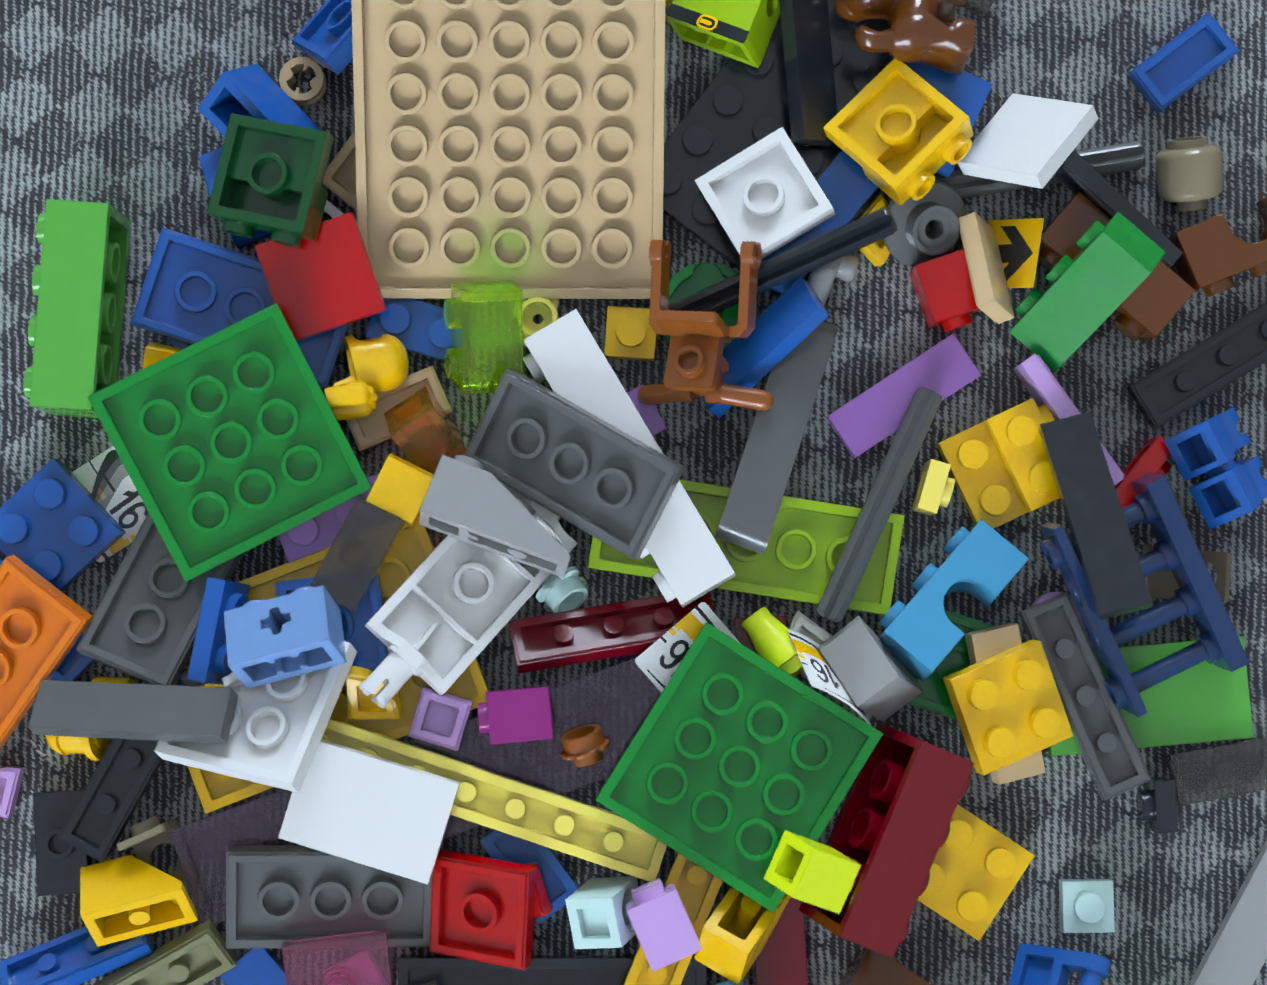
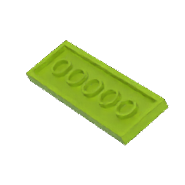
M679 479L715 539L731 487ZM783 496L764 555L715 539L735 572L734 578L718 586L716 589L818 605L862 508ZM890 514L848 610L885 615L891 609L905 515ZM594 536L592 537L588 568L652 578L653 575L660 572L651 554L642 559L640 557L633 560Z

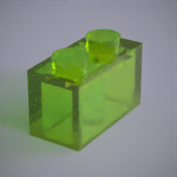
M512 280L451 283L452 298H445L444 300L445 326L447 329H452V348L445 350L446 376L448 379H453L454 384L462 394L495 392L506 369H514L523 374L522 290Z

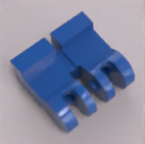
M1234 407L1164 440L1184 481L1207 472L1209 477L1190 487L1189 491L1210 530L1254 511L1261 505L1260 501L1267 498V479L1265 480L1260 473V467L1263 465L1260 457L1255 456L1246 461L1241 458L1234 461L1236 455L1240 454L1239 449L1251 443L1248 434H1241L1237 429L1236 424L1240 419Z

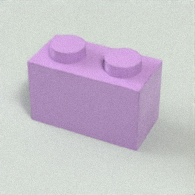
M658 878L631 891L634 900L626 903V912L652 972L702 950L673 882L663 886L661 879Z

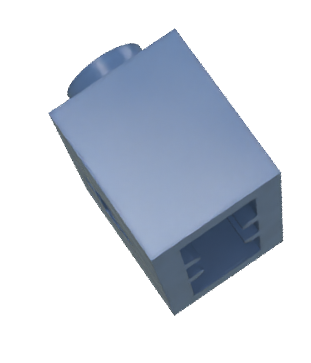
M324 585L301 587L294 590L291 594L268 600L249 601L242 607L224 611L228 667L247 689L347 663L341 609Z

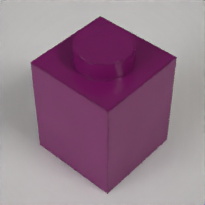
M550 685L492 690L486 692L487 702L478 703L480 734L490 733L491 745L553 739L555 736Z

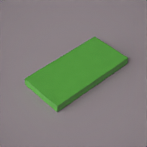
M1238 636L1245 651L1243 636ZM1196 640L1118 648L1131 674L1195 643ZM1093 649L1101 665V668L1106 676V679H1109L1097 650ZM1204 661L1140 692L1139 694L1148 711L1147 714L1137 717L1125 711L1123 707L1120 708L1137 748L1254 738L1246 665L1230 672L1215 666L1214 663L1209 664L1207 661ZM1074 737L1048 747L1049 756L1081 754Z

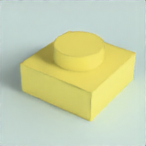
M934 459L925 462L911 511L932 516L937 514L939 506L947 508L955 484V479L948 477L951 464Z

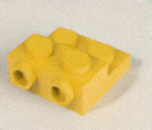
M895 58L823 127L826 136L862 167L865 176L900 206L910 197L915 201L922 199L935 183V176L933 174L946 162L951 165L959 163L971 149L972 141L970 138L974 136L970 118L967 114L905 63Z
M1031 398L936 444L944 462L951 464L950 475L955 479V485L975 526L982 519L994 529L1060 498L1039 433L1040 424L1055 420L1045 404L1037 407L1034 399Z

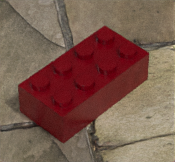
M878 722L875 729L882 732L883 735L850 787L826 844L861 865L853 887L845 900L840 914L803 901L799 911L840 938L893 958L898 945L905 940L908 934L909 919L918 897L924 893L929 884L930 869L936 854L949 836L950 821L956 806L969 788L970 773L974 762Z

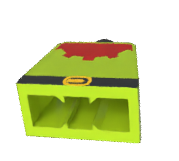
M674 0L667 8L665 17L681 40L759 68L780 15L779 0Z

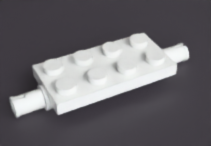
M503 484L568 553L573 550L578 543L563 530L558 521L560 516ZM447 535L364 625L388 647L387 650L390 654L359 685V688L366 696H369L384 682L385 685L372 698V701L381 708L387 706L389 700L413 674L420 676L439 695L444 694L551 573Z

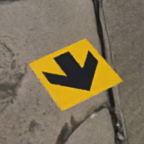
M1044 218L989 220V225L995 230L1008 288H1034Z

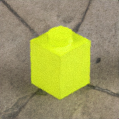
M785 830L763 879L794 899L840 914L861 865L828 845Z

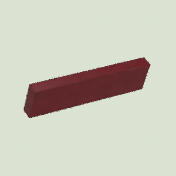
M708 592L683 608L677 598L667 603L663 595L508 621L517 672L520 674L644 652L701 602H705L714 612L710 594Z

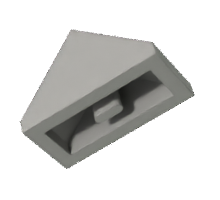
M860 616L856 617L819 646L821 653L856 706L881 721H885L923 692L919 683Z

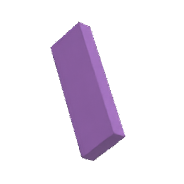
M953 333L829 414L826 418L853 459H855L898 430L911 399L919 387L935 391L942 396L943 401L981 376V374Z

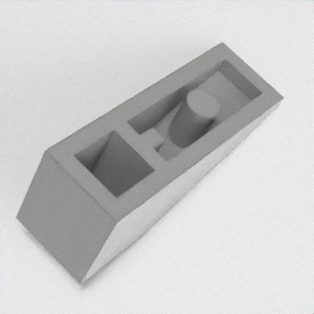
M442 455L420 509L419 525L564 578L571 555L491 472L483 470L484 466L479 461L464 455H456L454 459Z

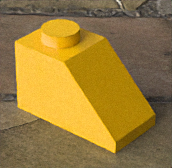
M132 855L80 868V916L97 947L198 921V913L182 881Z
M731 886L703 926L699 940L702 950L696 952L694 959L739 985L764 949L791 896L785 893L773 913Z

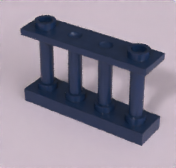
M1152 473L1131 482L1137 495L1132 498L1133 503L1122 508L1128 528L1140 522L1146 525L1151 524L1158 540L1153 545L1154 550L1138 557L1144 577L1163 568L1166 571L1171 570L1179 588L1174 591V597L1110 628L1106 619L1099 621L1084 571L1076 556L1078 552L1072 534L1067 535L1063 525L1047 522L1040 526L1045 540L1040 542L1042 552L1052 569H1060L1108 674L1109 679L1104 681V686L1109 698L1117 709L1123 707L1125 711L1137 717L1148 713L1139 694L1140 692L1191 667L1207 661L1209 664L1214 663L1217 667L1233 672L1250 663L1166 476ZM1184 614L1188 618L1193 617L1200 635L1195 637V643L1130 674L1118 648L1119 646Z

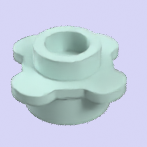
M575 566L567 568L564 578L551 574L543 582L542 588L536 594V599L539 602H545L543 607L547 612L558 613L576 610L586 600L588 590L585 587L586 580L583 577H578L579 570Z

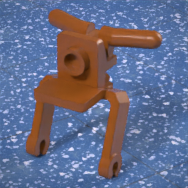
M652 239L649 247V259L652 266L649 324L656 334L671 335L663 383L642 386L637 393L639 402L643 405L694 402L696 396H705L706 403L726 404L761 411L769 410L774 404V397L769 391L723 383V374H728L729 363L723 357L724 343H731V337L748 338L755 329L757 278L762 259L761 243L742 241L740 248L738 323L736 326H726L715 312L668 310L670 241Z

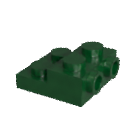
M231 113L206 214L223 222L222 231L241 237L253 238L254 230L257 229L271 232L270 241L289 247L300 248L302 239L317 241L328 196V191L322 188L334 137L326 131Z

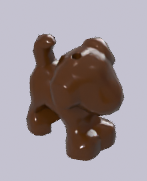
M835 0V11L841 18L855 23L865 19L888 20V30L876 31L864 25L856 28V42L865 51L872 53L888 52L893 59L895 58L898 61L921 63L936 68L943 73L961 75L975 43V21L962 17L955 20L956 6L965 7L967 0Z

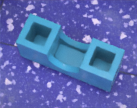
M982 519L970 532L962 526L943 548L950 555L939 568L930 563L911 585L918 591L907 605L898 600L879 622L886 629L879 639L900 663L923 682L926 681L965 634L946 616L943 606L944 596L953 592L968 593L988 608L1029 559Z

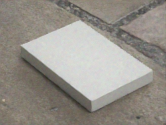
M321 739L300 792L292 791L278 838L429 884L460 782Z

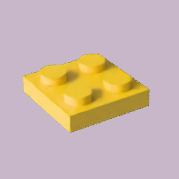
M1029 640L943 677L971 760L974 762V768L978 774L987 775L1074 736L1041 641Z
M957 804L950 821L949 836L936 854L930 869L929 884L924 893L918 897V901L980 941L1035 855Z

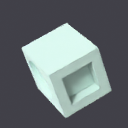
M637 877L590 878L565 900L575 949L622 948L636 934L626 912V903L634 900L631 891L638 887Z

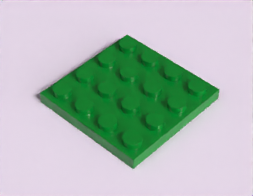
M277 303L88 396L91 405L185 582L372 488Z
M706 622L595 800L774 913L785 892L763 878L784 831L786 830L818 841L883 733Z

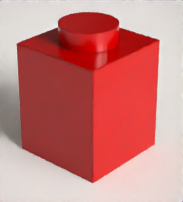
M963 249L913 267L909 275L928 329L942 325L944 332L947 333L974 323L971 315L977 313L980 309L976 306Z

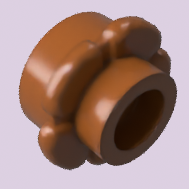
M581 725L562 734L561 741L564 751L560 755L563 760H573L576 767L590 766L604 758L602 751H605L610 746V740L605 739L600 725Z

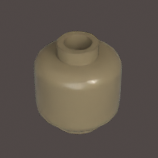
M1207 136L1168 140L1167 148L1161 150L1156 155L1158 194L1166 202H1177V211L1187 212L1207 209V199L1214 198L1223 192L1222 152L1217 145L1208 144Z

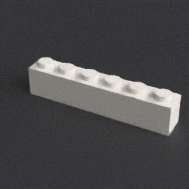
M577 309L523 340L531 353L522 359L537 383L547 379L556 394L663 454ZM678 481L640 557L642 559L651 554L660 569V572L653 575L652 578L667 603L677 598L683 608L734 578L735 572L681 482Z

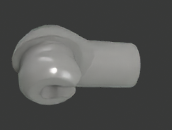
M846 255L810 272L807 282L811 284L823 306L826 304L835 277L844 282L853 281L859 265L857 257Z

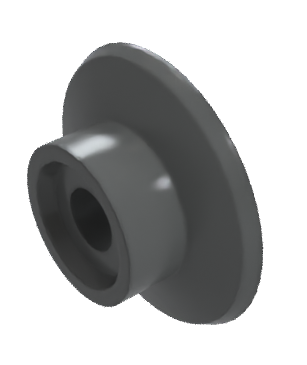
M935 180L931 190L920 200L915 201L910 197L900 206L892 199L887 206L896 221L897 231L883 239L891 255L905 265L914 267L915 265L950 254L957 248L962 239L959 218L966 215L965 205L959 193L943 181ZM934 220L933 228L925 233L927 223Z

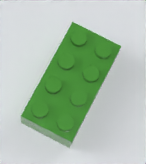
M46 199L45 213H40L37 219L36 236L38 243L42 244L41 264L35 265L32 275V289L34 295H38L37 316L32 315L28 325V341L30 346H34L33 367H27L25 371L24 394L27 398H30L29 406L55 416L98 418L88 396L119 380L131 221L109 203Z

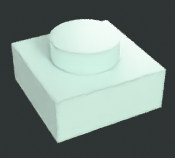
M1058 879L1061 932H1115L1113 880Z

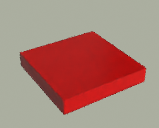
M349 212L321 222L317 241L302 239L300 248L281 245L270 240L255 245L273 301L280 307L297 342L387 311L354 213Z
M440 849L432 873L429 952L526 970L532 961L536 866Z

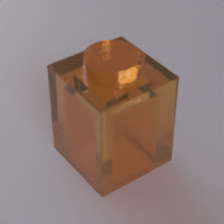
M426 386L384 413L390 436L412 464L432 474L435 473L442 455L454 459L456 455H462L466 452L458 427Z

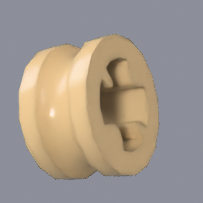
M299 56L292 58L283 65L280 71L279 83L281 89L298 106L307 107L314 105L323 98L327 88L325 74L318 63L309 57ZM304 70L307 76L311 72L315 73L316 77L310 80L312 88L310 91L302 93L299 87L296 88L295 92L291 90L290 86L296 83L294 74L298 71Z

